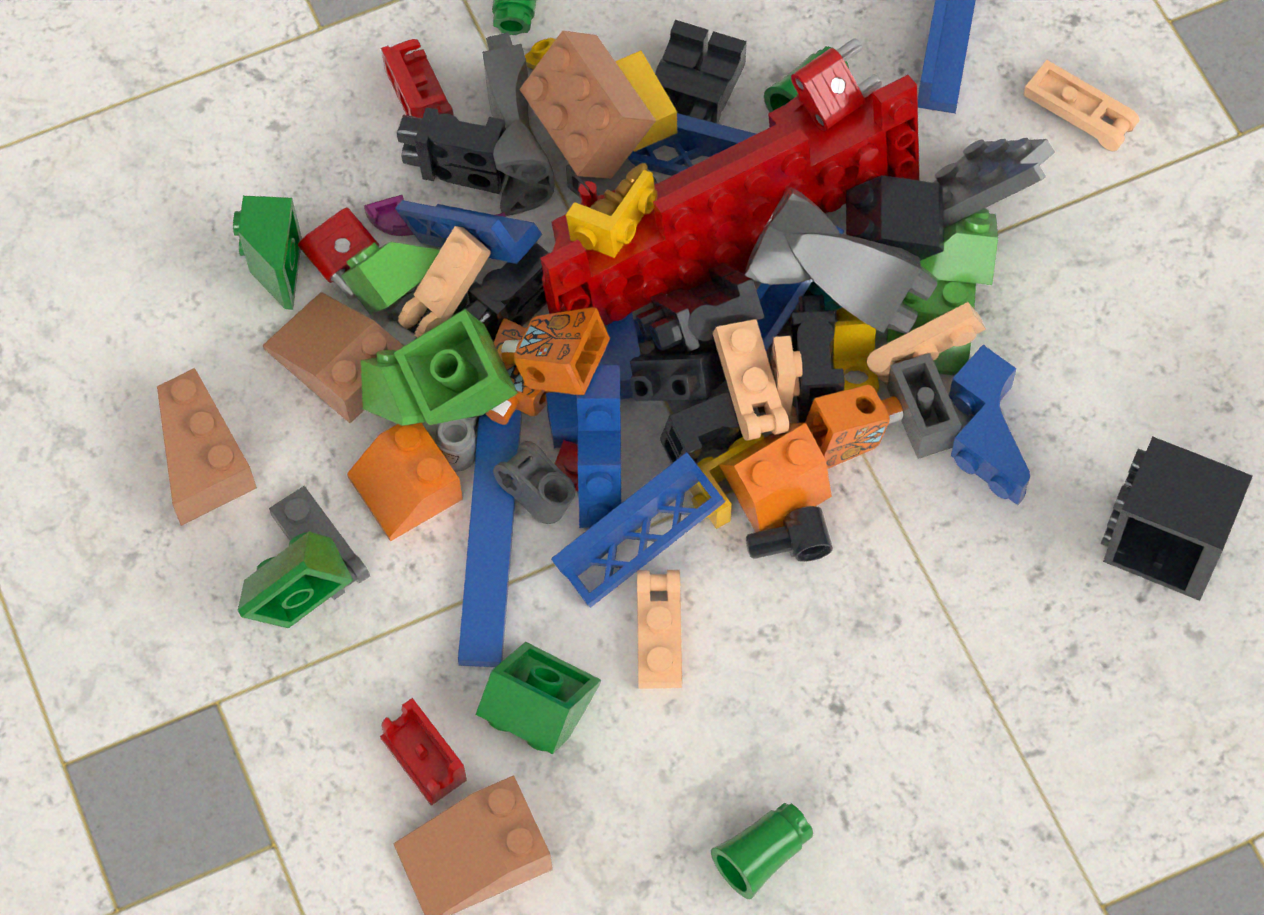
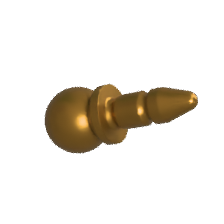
M641 163L629 171L626 179H623L615 189V193L606 190L604 193L605 199L597 200L590 208L612 216L642 171L647 170V165Z

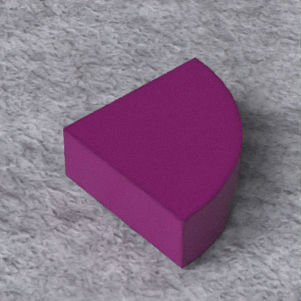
M403 195L364 205L367 218L380 231L394 236L414 235L395 210L397 205L404 200Z

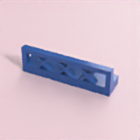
M935 0L920 80L918 108L956 114L976 0Z
M677 113V134L635 152L632 151L628 159L635 166L645 163L647 170L673 176L693 166L691 160L702 155L711 157L756 135V133ZM662 146L674 148L679 156L669 161L657 159L653 151Z
M402 200L395 208L422 244L442 248L455 226L464 227L491 251L488 258L515 264L522 259L543 235L534 222L441 204L430 206Z
M686 452L553 556L551 560L559 571L569 579L586 604L591 608L726 501ZM700 482L711 498L697 509L683 507L685 492ZM676 500L675 507H674V506H669L671 503H673V502ZM658 513L674 514L672 529L664 535L649 534L653 517ZM681 515H688L681 521ZM642 527L641 533H635L639 528ZM625 539L640 540L638 555L630 562L615 560L617 546ZM648 541L654 542L649 547H647ZM608 553V558H607V560H606V559H601L602 557H604V556ZM592 565L606 567L604 582L589 592L578 576ZM614 568H621L613 574Z

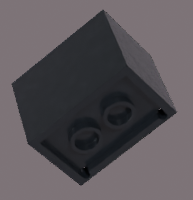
M1152 436L1146 451L1137 449L1128 471L1129 474L1115 501L1107 529L1101 541L1102 545L1108 547L1103 562L1200 601L1225 547L1253 475Z

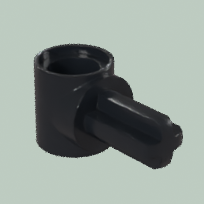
M817 506L802 507L790 512L785 517V520H783V527L751 533L746 536L747 551L753 559L789 551L791 557H795L796 560L808 562L821 559L833 550L822 509Z

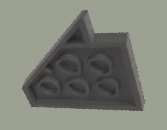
M1022 138L1010 141L999 139L997 141L985 142L981 139L967 146L963 151L964 156L959 161L943 167L935 174L936 180L933 183H939L943 188V227L945 228L1042 181L1046 176L1040 165L1055 153L1048 140Z

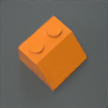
M422 423L404 426L397 424L379 434L347 473L349 480L390 541L463 500L459 477Z
M789 423L788 432L776 435L772 433L719 465L755 532L782 527L783 520H785V517L790 512L802 507L817 506L832 497L826 460L806 423Z

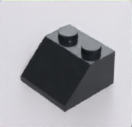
M884 175L846 190V235L902 248L919 257L920 261L944 251L943 188L939 183Z

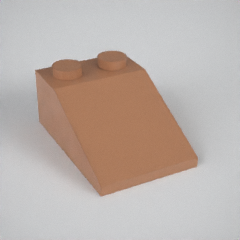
M320 292L263 344V349L349 423L354 421L364 411L362 404L361 360L376 358V353L379 351L399 350L404 347L375 321L323 292Z
M514 775L470 794L393 843L424 915H453L553 870L550 852Z

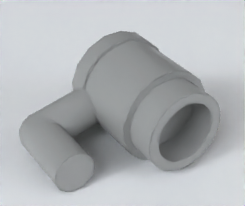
M479 416L443 422L439 424L436 430V445L455 472L466 470L475 462L476 439L474 429Z

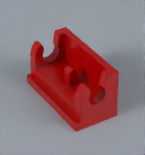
M411 39L391 47L387 45L381 48L385 72L406 115L423 118L425 109L428 107L437 109L439 114H451L454 116L453 109L436 78L424 49L417 50L421 47L418 39ZM417 50V51H413V52L410 53V54H406V53H408L409 51Z
M412 697L402 704L401 711L403 713L398 719L391 721L390 718L386 717L381 724L383 734L380 736V739L432 806L466 782L467 778L464 764Z

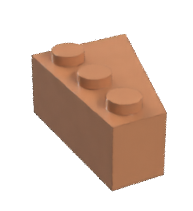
M193 368L158 385L157 392L172 504L182 526L257 487L248 462L196 369Z

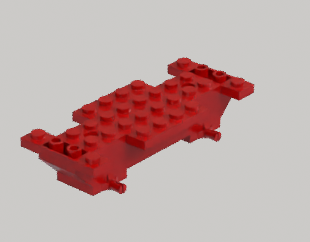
M906 75L872 92L864 98V105L826 131H822L816 126L800 96L797 94V97L785 106L768 113L770 128L655 184L657 200L653 201V210L649 214H644L637 224L633 239L629 244L622 246L615 258L593 249H585L578 239L571 241L566 214L551 221L555 245L551 253L540 258L544 273L542 282L549 314L597 308L603 324L606 326L614 321L622 320L629 313L652 303L650 297L659 293L667 295L675 289L689 290L712 280L708 269L721 263L745 275L747 262L761 232L782 196L790 187L801 192L826 214L834 212L846 204V190L880 175L920 181L917 84L909 75ZM586 181V188L583 184H580L578 190L581 197V205L590 208L597 200L605 199L604 195L597 196L595 183Z

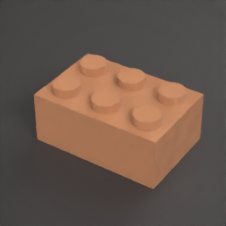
M562 30L519 89L577 176L611 179L656 122L598 36L594 34Z

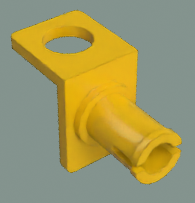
M842 307L836 310L837 322H835L833 342V368H843L844 376L850 371H861L868 376L865 382L859 384L848 382L844 377V391L870 385L878 392V376L867 365L868 356L875 350L876 329Z

